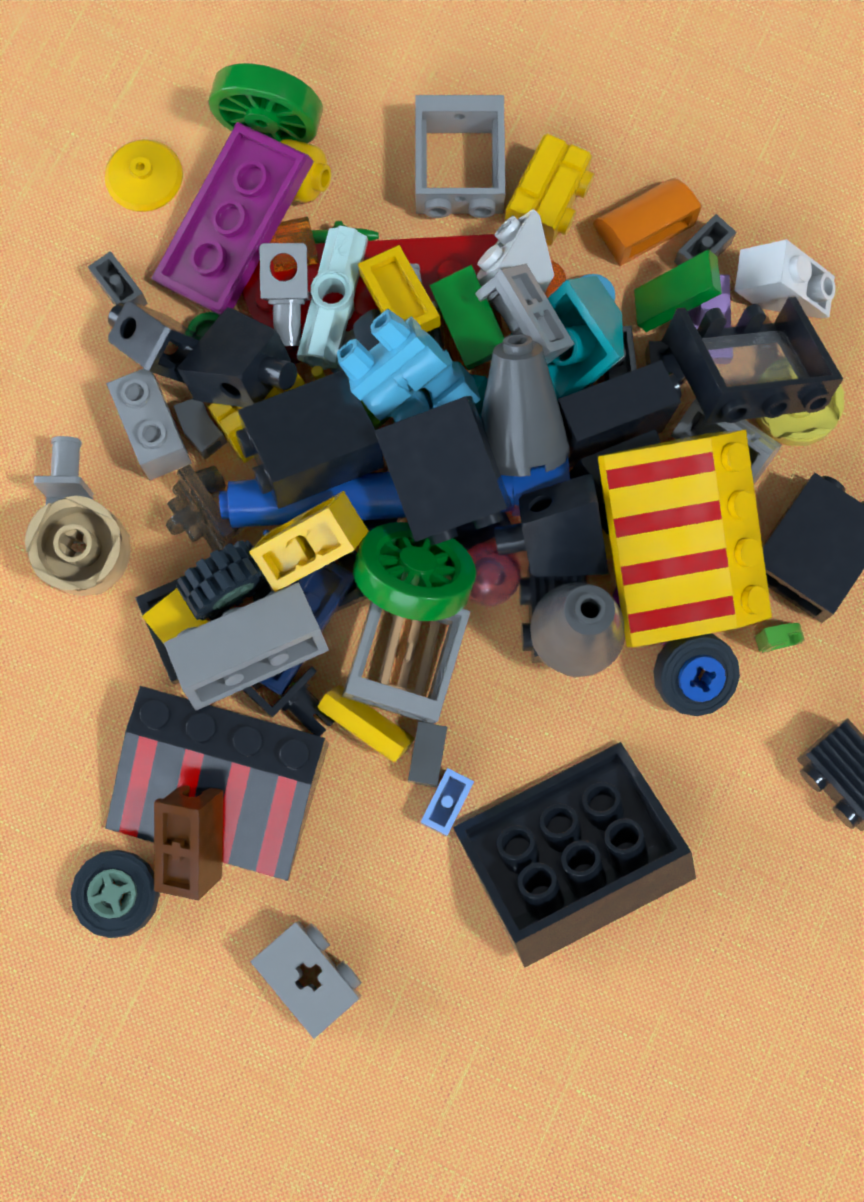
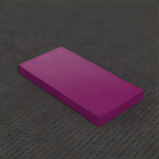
M237 122L151 279L219 316L227 307L234 308L260 261V245L270 243L314 161L309 155Z

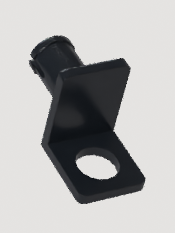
M313 666L273 706L268 704L251 686L243 689L271 718L280 710L283 712L289 710L313 735L321 736L326 731L313 717L314 714L327 726H331L335 722L319 710L317 706L320 701L307 689L310 686L307 682L317 672Z

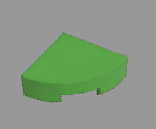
M788 623L764 628L755 636L759 652L762 651V653L802 644L805 640L800 623Z

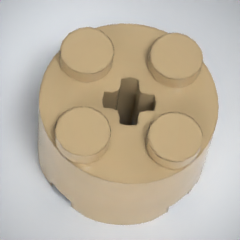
M69 496L53 503H48L33 516L25 534L26 552H28L31 567L36 575L45 583L72 595L90 596L106 592L122 577L129 563L131 546L130 535L126 528L103 505L87 497ZM74 541L87 544L83 553H76L71 549Z

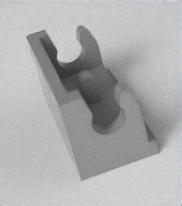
M527 263L501 269L495 274V277L475 293L480 302L486 298L489 301L493 300L513 335H527L532 338V341L539 343L543 348L547 364L574 345Z

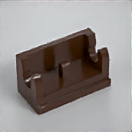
M186 785L176 788L164 799L158 798L154 801V891L199 901L222 879L223 790L209 788L203 791L200 796L189 797L190 786Z

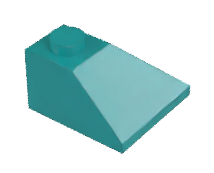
M597 276L567 279L547 298L574 342L572 347L547 364L557 401L559 398L588 388L624 356L622 312Z

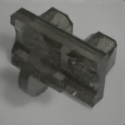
M190 464L178 469L177 475L180 479L172 488L176 497L167 503L174 515L167 521L166 528L171 535L186 532L192 542L199 540L203 536L213 552L217 549L218 551L223 550L224 546L231 543L234 536L246 528H232L229 519L221 518L220 508L213 498L218 496L220 491H225L226 484L223 476L216 466L196 472Z

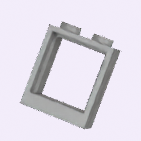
M415 95L416 214H426L432 218H443L450 214H470L476 218H487L494 214H503L505 202L504 95ZM427 133H491L492 188H427Z
M371 602L342 697L424 723L434 724L438 722L471 611L462 609L454 616L436 620V622L449 625L427 698L362 678L382 612V608Z

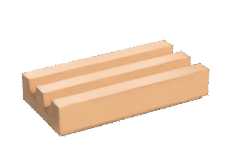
M394 615L378 683L424 697L441 623L431 621L415 690L406 688L422 621H412L398 684L393 686L389 685V680L404 621L403 617Z

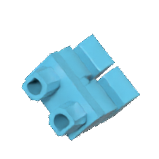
M386 309L374 319L370 326L371 333L379 340L376 346L368 351L355 338L349 340L337 352L338 363L349 377L351 392L360 401L362 400L380 421L387 417H393L394 423L465 396H472L475 404L481 400L474 377L460 362L452 361L448 351H443L439 344L426 331L421 329L420 324L412 316L404 321L390 309ZM421 388H426V389H428V392H429V394H430V397L427 395V393H426L425 391L420 390V389H421Z

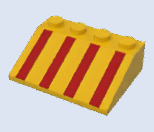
M746 430L706 433L598 456L620 608L624 620L626 647L634 648L732 630L772 618Z

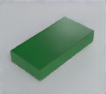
M708 249L634 289L637 326L647 333L672 320L677 308H686L689 311L722 294L718 257Z
M472 265L429 285L467 370L469 371L492 360L495 346L502 343L505 337L487 298L480 302L475 294L482 286Z

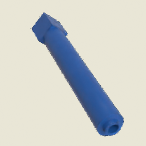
M568 457L566 462L548 472L545 471V465L530 467L531 476L501 475L512 506L501 512H512V516H520L518 499L523 494L570 480ZM390 472L366 474L278 509L271 492L262 494L256 479L228 481L227 491H220L219 493L221 518L229 519L232 528L282 525L342 491L349 498L361 520L406 518Z

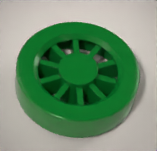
M253 63L232 64L220 69L215 75L208 100L210 111L214 117L230 131L233 130L238 122L279 142L292 139L310 143L317 135L323 113V105L320 98L302 80L285 71Z
M394 522L371 529L362 539L355 559L353 574L357 586L362 593L383 610L406 619L436 621L454 616L466 606L476 579V566L467 550L455 539L452 538L432 546L428 537L415 542L408 522Z

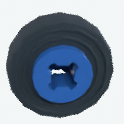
M711 633L667 642L657 655L653 670L655 687L663 701L679 713L691 716L711 714L726 705L735 693L740 678L739 662L731 647ZM703 669L705 670V672L703 673L701 680H699L698 676L701 673V670Z

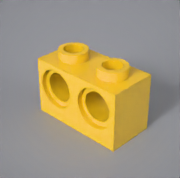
M342 491L266 533L249 553L274 592H277L355 550L369 531L345 492Z

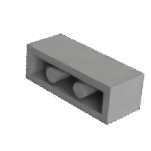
M299 582L289 587H284L277 592L273 590L266 597L247 606L232 608L226 611L220 618L199 627L187 628L180 632L177 637L164 642L181 688L195 710H199L329 651Z

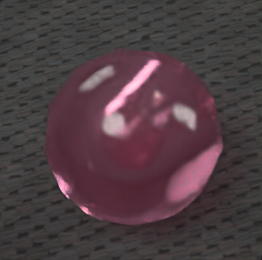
M496 542L479 543L467 550L476 566V579L469 600L481 606H497L507 601L517 591L521 580V566L516 555L512 553L499 556Z

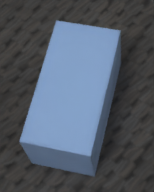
M447 768L421 820V824L447 837L474 781Z

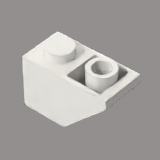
M532 209L519 219L515 216L508 218L496 231L497 243L483 254L477 264L481 268L477 274L481 286L495 277V274L501 269L527 263L543 292L545 293L554 277V272L540 215ZM488 300V302L498 311L493 300Z
M786 239L740 250L735 292L752 304H759L762 309L778 312L781 311L788 297H796L807 316L822 319L830 317L831 301L835 295V276Z

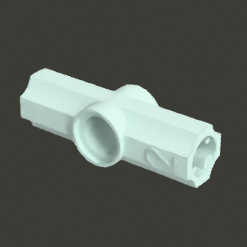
M339 226L337 228H329L318 274L311 284L312 298L297 353L298 360L308 364L310 367L321 366L324 370L337 368V352L342 347L348 320L354 312V296L360 275L358 263L363 262L368 243L367 236L359 233L355 228ZM331 292H337L344 296L342 300L334 304L322 301L323 297Z

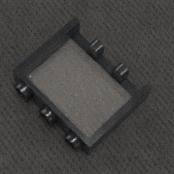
M788 297L774 323L763 324L766 319L765 313L759 304H752L744 310L736 327L724 328L727 320L720 308H712L707 311L698 329H696L686 308L676 309L661 341L670 347L706 416L703 420L705 425L722 422L736 423L745 419L761 417L775 418L784 414L800 412L815 413L825 409L830 403L832 396L843 381V377L796 297Z

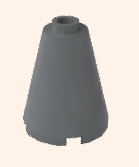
M522 334L507 336L503 339L502 343L495 346L480 417L500 474L505 476H531L530 467L545 465L546 472L554 470L566 462L570 453L568 436L543 348L539 343L532 341L530 336Z
M573 582L552 589L538 602L532 615L530 625L532 646L544 664L566 676L574 678L593 676L606 669L619 656L625 642L624 620L620 606L608 592L592 584Z

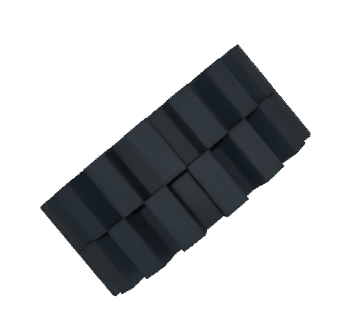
M237 541L234 545L231 543L224 546L221 551L215 550L210 553V557L207 559L202 558L196 562V567L189 568L184 572L185 576L178 579L176 587L197 620L202 621L208 617L211 619L216 617L219 612L225 613L233 605L238 606L243 603V599L253 596L256 593L255 590L265 585L267 579L249 553L253 548L250 541Z

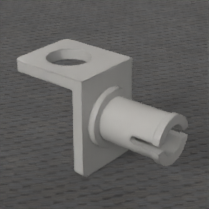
M263 243L260 245L261 299L268 301V304H273L274 330L279 334L284 346H299L301 341V304H305V300H311L312 298L311 293L308 292L307 246L304 243ZM283 253L294 257L298 267L295 276L291 280L284 282L275 279L270 270L273 258Z
M70 436L53 437L51 439V475L34 476V485L45 495L46 505L69 496H83L93 500L94 493L83 479L79 477L82 441ZM73 542V544H85L84 542Z

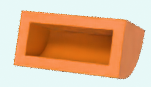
M671 178L594 220L593 225L619 266H622L695 226L702 205L685 183L679 179Z

